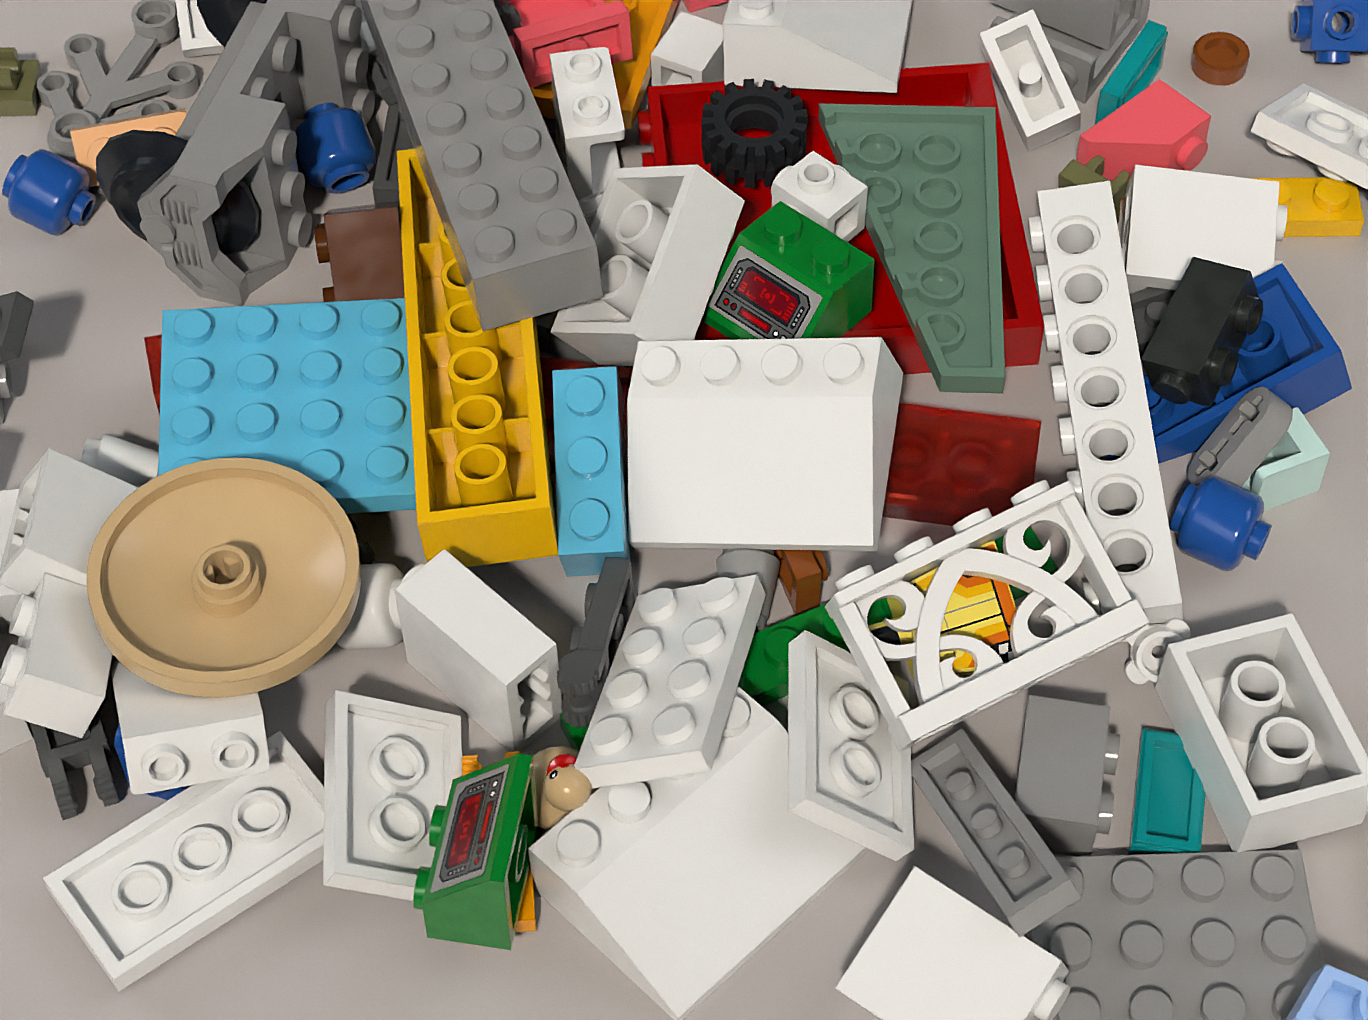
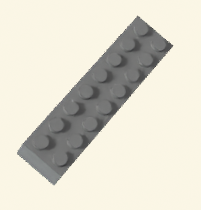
M361 0L366 22L482 331L604 297L597 245L493 0Z

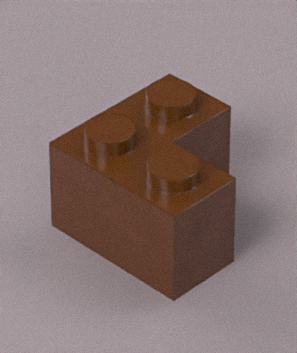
M399 201L329 209L324 214L325 223L317 224V227H314L319 264L330 262L333 287L323 288V301L337 302L405 298Z

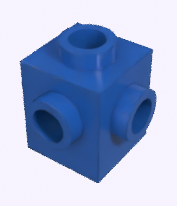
M1302 0V5L1295 6L1292 18V34L1294 39H1300V51H1316V62L1350 63L1351 52H1368V0ZM1334 15L1337 17L1338 26L1336 30H1334L1332 27V18Z

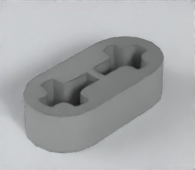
M1265 387L1254 388L1246 393L1193 457L1188 469L1190 483L1199 486L1205 479L1214 476L1242 487L1289 429L1293 416L1291 406Z

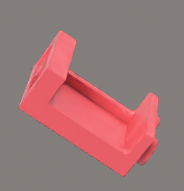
M605 0L509 1L510 6L513 5L514 9H517L522 20L520 22L521 27L513 29V36H509V39L530 88L552 82L549 56L551 53L606 47L609 50L611 64L633 59L629 10L622 0L606 3Z

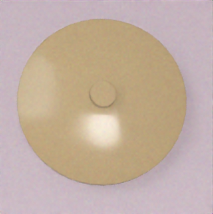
M216 458L194 462L167 471L151 479L125 498L102 525L94 541L87 566L86 585L92 614L102 640L119 662L132 673L155 686L179 694L213 698L234 697L269 689L292 679L315 664L334 646L347 628L356 609L361 586V564L356 535L349 518L336 499L313 479L294 469L269 461L252 458Z

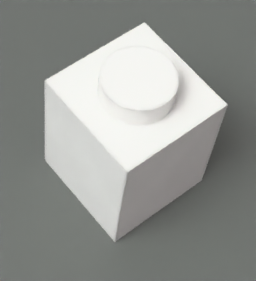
M680 11L651 53L652 86L723 81V25Z

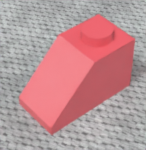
M1159 79L1081 134L1076 161L1086 166L1089 160L1100 155L1105 158L1102 176L1110 181L1116 179L1123 170L1129 172L1130 179L1135 165L1191 171L1202 161L1208 150L1206 139L1211 115Z

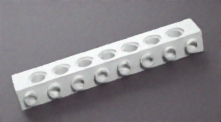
M1110 181L1037 191L1039 216L1028 217L1032 252L1044 251L1046 264L1035 266L1040 302L1052 300L1054 314L1043 315L1047 351L1059 350L1061 365L1050 366L1055 403L1067 402L1069 417L1058 418L1063 456L1075 454L1077 463L1076 471L1066 472L1067 481L1070 480L1076 490L1075 496L1084 509L1113 566L1117 567L1128 563L1140 567L1132 572L1117 571L1131 599L1137 598L1149 620L1148 625L1165 624L1171 618L1183 620L1182 599ZM1084 301H1089V302H1090V303H1086V304H1079V302H1084ZM1091 351L1101 352L1095 355L1084 354ZM1101 402L1110 404L1105 407L1091 406L1093 404ZM1105 455H1116L1120 457L1112 461H1104L1098 459ZM1118 508L1130 511L1121 516H1113L1106 513ZM1084 582L1085 601L1099 616L1106 614L1090 583Z

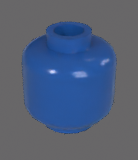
M323 103L309 109L304 114L305 121L299 124L294 131L297 136L296 154L307 181L316 187L325 188L327 192L334 194L347 192L361 186L368 180L369 171L376 163V149L362 115L351 108H338L335 103Z
M45 149L37 150L28 157L23 154L20 155L9 169L2 189L3 196L8 198V208L12 216L55 236L61 235L68 230L72 223L81 227L88 219L96 199L95 195L89 193L90 178L86 169Z
M1213 476L1205 479L1199 486L1192 483L1187 486L1176 507L1169 529L1177 533V546L1183 554L1222 571H1231L1240 565L1245 556L1253 560L1258 559L1272 525L1261 521L1264 512V501L1261 496Z

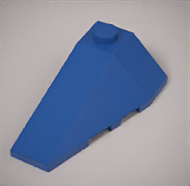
M1283 263L1253 278L1259 298L1263 301L1262 319L1255 333L1252 335L1247 334L1237 354L1238 363L1234 377L1228 386H1221L1211 407L1190 401L1186 404H1176L1167 401L1153 390L1148 375H1143L1158 464L1198 451L1239 400L1254 388H1268L1288 403L1292 409L1298 407L1303 415L1352 389L1340 347ZM1106 455L1109 461L1120 458L1116 455Z

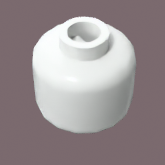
M393 564L361 565V586L356 609L347 628L336 642L341 648L394 647L402 641L403 635L394 589L400 585L404 575Z

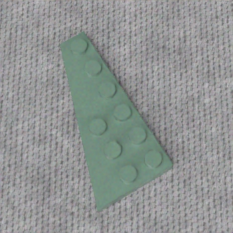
M819 104L818 121L838 165L846 169L851 176L868 186L865 226L939 391L1003 394L1005 357L995 107Z

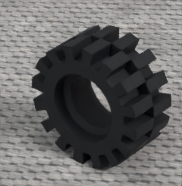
M743 79L742 89H738L735 83L731 82L724 85V95L716 90L710 95V104L705 102L702 109L701 147L705 164L711 163V172L716 177L725 172V182L734 186L738 178L745 179V188H755V180L763 179L765 187L772 186L775 175L779 174L787 166H794L803 159V156H806L808 115L807 109H803L802 99L798 95L791 98V89L785 85H782L777 92L774 91V81L765 79L762 87H754V79ZM757 128L767 130L773 134L762 138H747L736 133L744 129Z

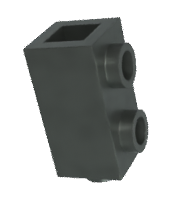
M1197 257L1192 258L1141 358L1153 390L1159 396L1176 404H1186L1190 401L1211 407L1221 386L1226 387L1232 381L1238 363L1237 354L1247 334L1252 335L1255 333L1263 315V301L1259 298L1251 271Z

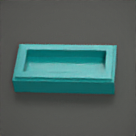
M1151 20L1146 23L1100 90L1095 124L1150 86L1162 68L1168 35L1166 26Z
M1142 729L1139 742L1128 855L1201 853L1206 793L1195 767L1193 769L1185 753L1184 744L1176 733Z

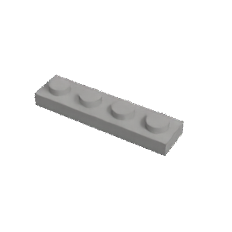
M960 729L911 760V771L914 781L1019 937L1081 899L1067 873L963 729Z

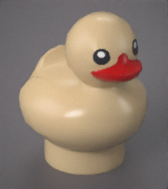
M553 746L541 750L533 756L538 825L541 828L552 829L570 812L584 805L590 795L599 789H592L589 779L582 772L575 769L574 765L579 754L578 750L565 746Z

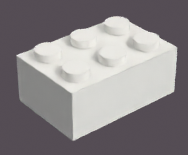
M698 164L613 168L590 227L597 245L604 297L560 309L552 326L551 333L597 364L634 366L638 341L695 340L696 332L709 297L714 290L717 275L728 245L735 233V226L745 200Z
M1293 613L1168 644L1155 690L1176 734L1180 736L1184 744L1183 748L1193 769L1195 767L1207 799L1233 852L1262 851L1362 824L1368 811V756Z

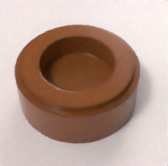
M1211 32L1201 36L1195 42L1191 58V69L1200 80L1218 86L1231 85L1244 77L1250 51L1247 44L1233 34Z

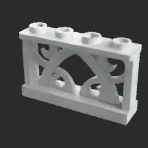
M1046 480L1037 482L1010 498L1014 507L994 517L988 508L979 510L952 526L956 533L955 536L936 545L933 544L930 536L921 538L894 554L897 564L876 574L871 565H867L835 582L838 592L832 596L825 608L839 629L889 725L887 730L899 752L1131 637L1149 623L1137 598L1131 599L1075 496L1076 490L1070 480L1050 489ZM1046 523L1055 526L1063 533L1066 539V558L1062 566L1053 575L1040 568L1050 556L1051 544L1049 539L1046 541L1043 549L1037 551L1029 549L1024 544V532L1033 524ZM1004 536V554L975 549ZM1079 565L1106 614L1099 616L1078 593L1064 583L1076 571ZM937 568L924 595L914 585L908 583ZM962 575L994 579L1029 593L1018 606L1011 622L1010 642L1015 659L1004 664L1001 657L990 646L973 637L965 635L940 637L948 601ZM883 598L899 600L904 608L903 616L897 620L885 618L884 622L888 627L898 632H911L915 630L913 643L892 645L876 638L869 630L867 624V615L871 605ZM1041 601L1050 607L1038 617L1049 620L1053 626V633L1047 638L1034 636L1027 625L1030 614ZM963 651L970 654L975 663L973 674L967 678L958 677L952 669V663L957 657H951L939 663V652ZM913 658V673L919 707L910 710L885 661H900Z

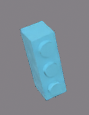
M616 366L553 370L558 555L567 577L600 575L605 557L627 558L630 561L623 390Z

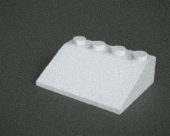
M729 0L723 21L725 85L734 82L736 86H743V79H754V87H762L765 79L774 81V87L777 88L785 85L788 88L897 93L913 0Z
M882 337L638 341L627 397L628 540L631 546L641 548L877 551L903 380V372Z
M739 686L736 689L711 771L600 787L590 795L584 805L570 812L528 848L534 889L673 1020H683L870 850L788 811V732L773 715Z

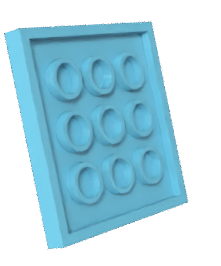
M405 298L162 310L158 476L180 466L216 458H252L284 465L313 479L336 499L346 514L416 510Z

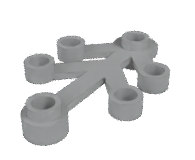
M142 0L133 7L131 17L136 34L107 75H105L100 64L101 55L97 40L93 36L77 34L65 42L64 51L68 65L72 69L79 71L90 99L82 110L76 109L72 102L74 91L70 77L62 71H50L38 79L37 89L41 102L44 106L51 108L55 116L50 124V130L47 135L50 152L70 162H77L70 134L71 128L170 111L169 105L165 101L151 99L141 103L136 110L107 117L114 108L166 92L174 99H186L198 91L199 82L196 69L192 64L183 61L171 63L162 71L134 79L153 50L170 45L178 33V18L175 6L171 1Z

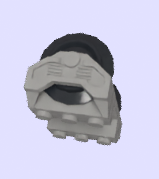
M197 0V7L208 31L224 47V50L176 135L159 131L131 130L110 137L96 156V179L108 202L113 206L118 218L135 235L148 242L150 246L164 257L166 267L199 297L244 306L250 293L285 271L298 247L303 248L307 244L312 230V216L306 212L303 197L305 179L303 173L298 171L296 161L298 157L296 154L297 136L294 131L299 124L305 121L304 114L319 104L335 103L338 108L354 109L362 115L365 124L370 121L374 110L375 96L374 92L368 89L366 76L368 46L367 42L360 36L362 11L360 7L355 5V0Z

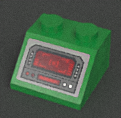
M779 201L739 233L719 270L714 290L709 297L701 320L731 340L840 338L872 311L874 258Z
M518 753L453 779L447 805L435 806L430 823L429 845L436 847L431 867L421 866L418 871L413 897L414 909L423 910L427 938L511 950L530 867L528 848L535 843L539 827L533 755Z

